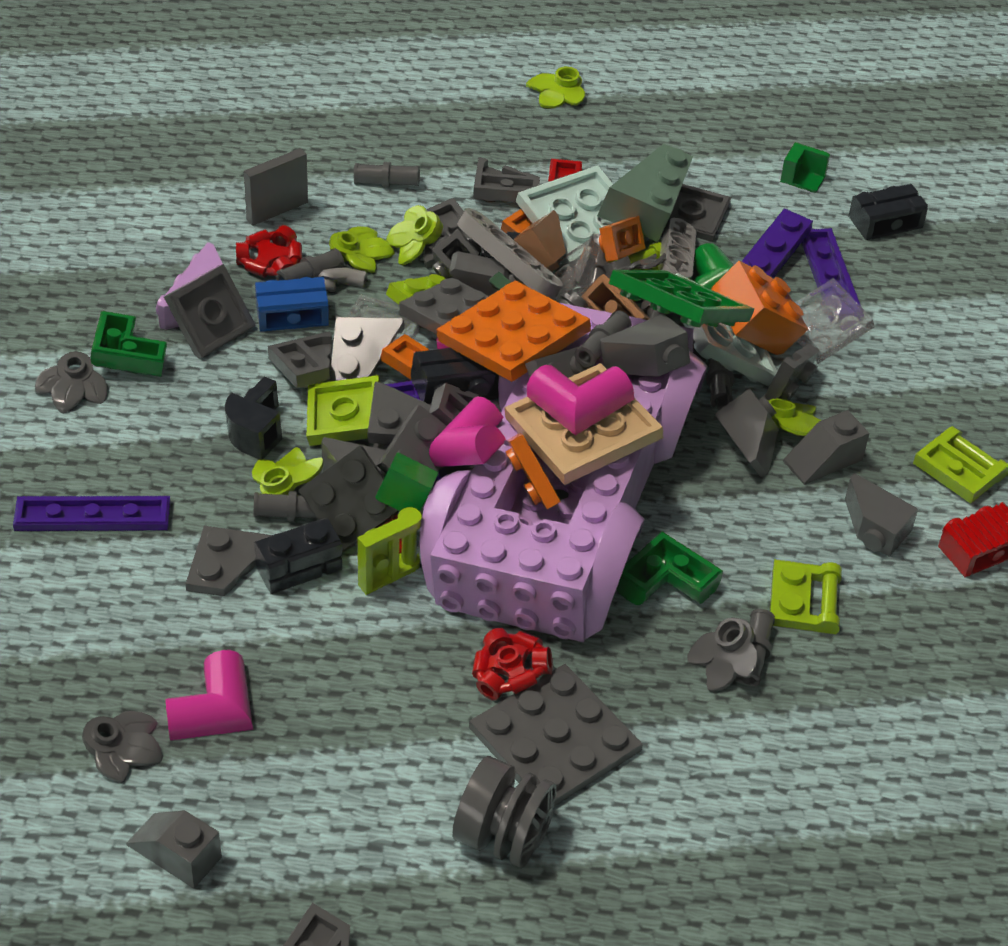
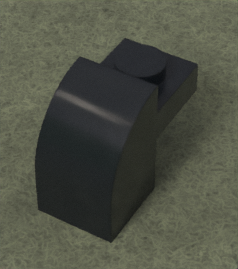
M264 376L253 388L247 391L244 397L231 392L225 402L228 436L231 443L239 451L259 460H263L283 439L280 412L276 410L279 407L275 380Z

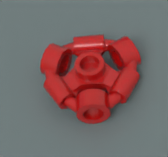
M281 225L276 231L272 232L267 230L259 231L246 236L245 242H236L237 265H244L245 271L266 278L268 275L276 277L278 270L298 264L302 259V244L297 242V235L294 230L286 225ZM256 248L258 250V257L256 259L250 258V249Z
M495 628L484 636V646L482 650L475 653L472 670L473 677L478 680L476 682L478 690L488 699L495 701L503 693L512 691L515 695L536 685V679L542 674H551L553 670L552 652L550 647L543 646L542 639L522 631H518L516 634H508L503 628ZM532 653L533 670H526L524 665L526 658ZM497 673L507 676L509 678L505 683Z

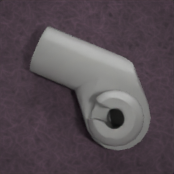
M342 267L325 269L318 277H324L326 290L334 292L336 290V283L364 288L368 273Z

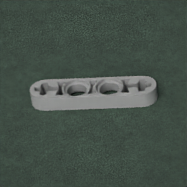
M466 208L457 222L458 227L527 287L554 300L563 286L562 281L486 216L474 209Z
M675 217L671 218L663 231L660 257L665 253L666 258L662 264L658 265V270H666L673 274L679 273L690 279L693 275L696 230L686 221Z

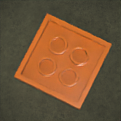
M515 280L486 299L481 300L470 309L452 318L449 322L437 328L436 331L439 342L513 382L528 372L525 363L558 353L590 332L591 323L590 318Z

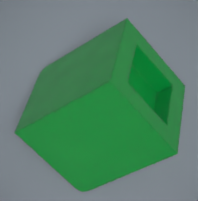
M795 142L784 159L780 182L816 193L826 177L830 154Z
M396 453L375 498L398 511L407 507H413L420 511L432 489L438 472L401 453Z

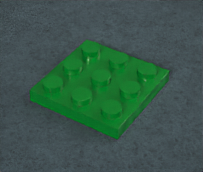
M613 270L608 283L621 289L620 295L635 301H640L641 298L651 302V309L664 314H670L672 311L681 315V322L698 328L702 324L718 327L719 323L735 326L736 322H750L755 309L666 270Z

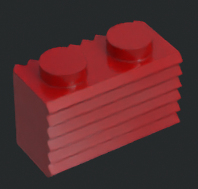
M1001 502L999 505L996 504L993 508L988 505L984 506L975 514H971L969 517L966 516L963 520L958 517L954 518L943 527L938 547L964 577L1008 560V506L1004 502Z

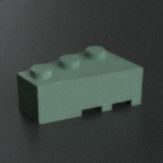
M663 143L609 187L597 216L613 223L639 216L643 236L658 242L671 215L693 156L683 152L681 149L673 148Z

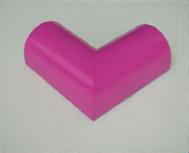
M546 364L539 367L530 376L527 383V397L576 436L633 401L634 389L627 374L617 366H612L578 386L555 367Z
M479 396L473 398L434 439L429 449L430 459L435 466L439 467L485 464L506 440L502 432L497 428L504 418L490 400Z
M217 651L208 655L204 660L203 666L207 694L165 699L170 740L253 730L244 659L236 651Z

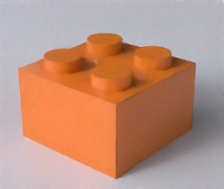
M738 261L711 288V290L755 308L750 322H736L735 326H731L735 336L775 355L783 354L808 330L802 319L804 313L792 301L789 295L791 290L787 283L779 277L772 278L756 265L751 267Z

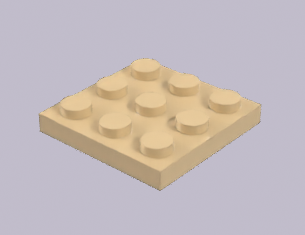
M600 363L569 377V379L580 386L607 369ZM528 397L504 407L506 420L518 433L524 435L530 447L564 485L663 439V427L635 398L576 436Z

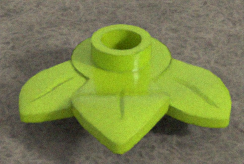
M560 67L556 70L555 74L541 73L526 82V87L540 92L539 104L542 108H557L565 102L577 106L585 98V91L581 87L582 78L579 71L573 67Z
M416 205L406 210L404 221L394 225L386 238V241L392 247L400 248L398 263L406 265L420 256L425 244H432L441 236L443 224L437 214L432 211L427 212L424 206Z
M357 226L350 228L348 231L336 232L331 235L329 240L330 250L338 249L343 256L344 262L348 261L354 268L370 273L375 272V260L390 258L395 254L392 246L386 240L377 237V231L369 227Z
M778 398L768 400L776 411V414L771 418L778 428H782L787 432L806 436L819 421H822L813 416L816 411V406L793 403Z
M295 447L275 463L265 459L258 460L252 469V477L254 481L260 484L262 494L289 495V491H294L296 486L314 479L321 472L324 461L323 458L306 460L300 448Z

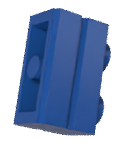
M303 277L301 279L255 282L256 308L260 332L329 326L328 298L324 277Z

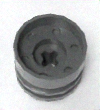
M487 756L478 764L465 788L455 815L452 837L457 842L481 851L496 836L494 856L497 859L503 860L510 852L511 865L522 869L528 864L532 854L540 846L547 833L553 815L557 786L556 783L547 779L541 781L537 786L536 775L528 773L515 788V767Z

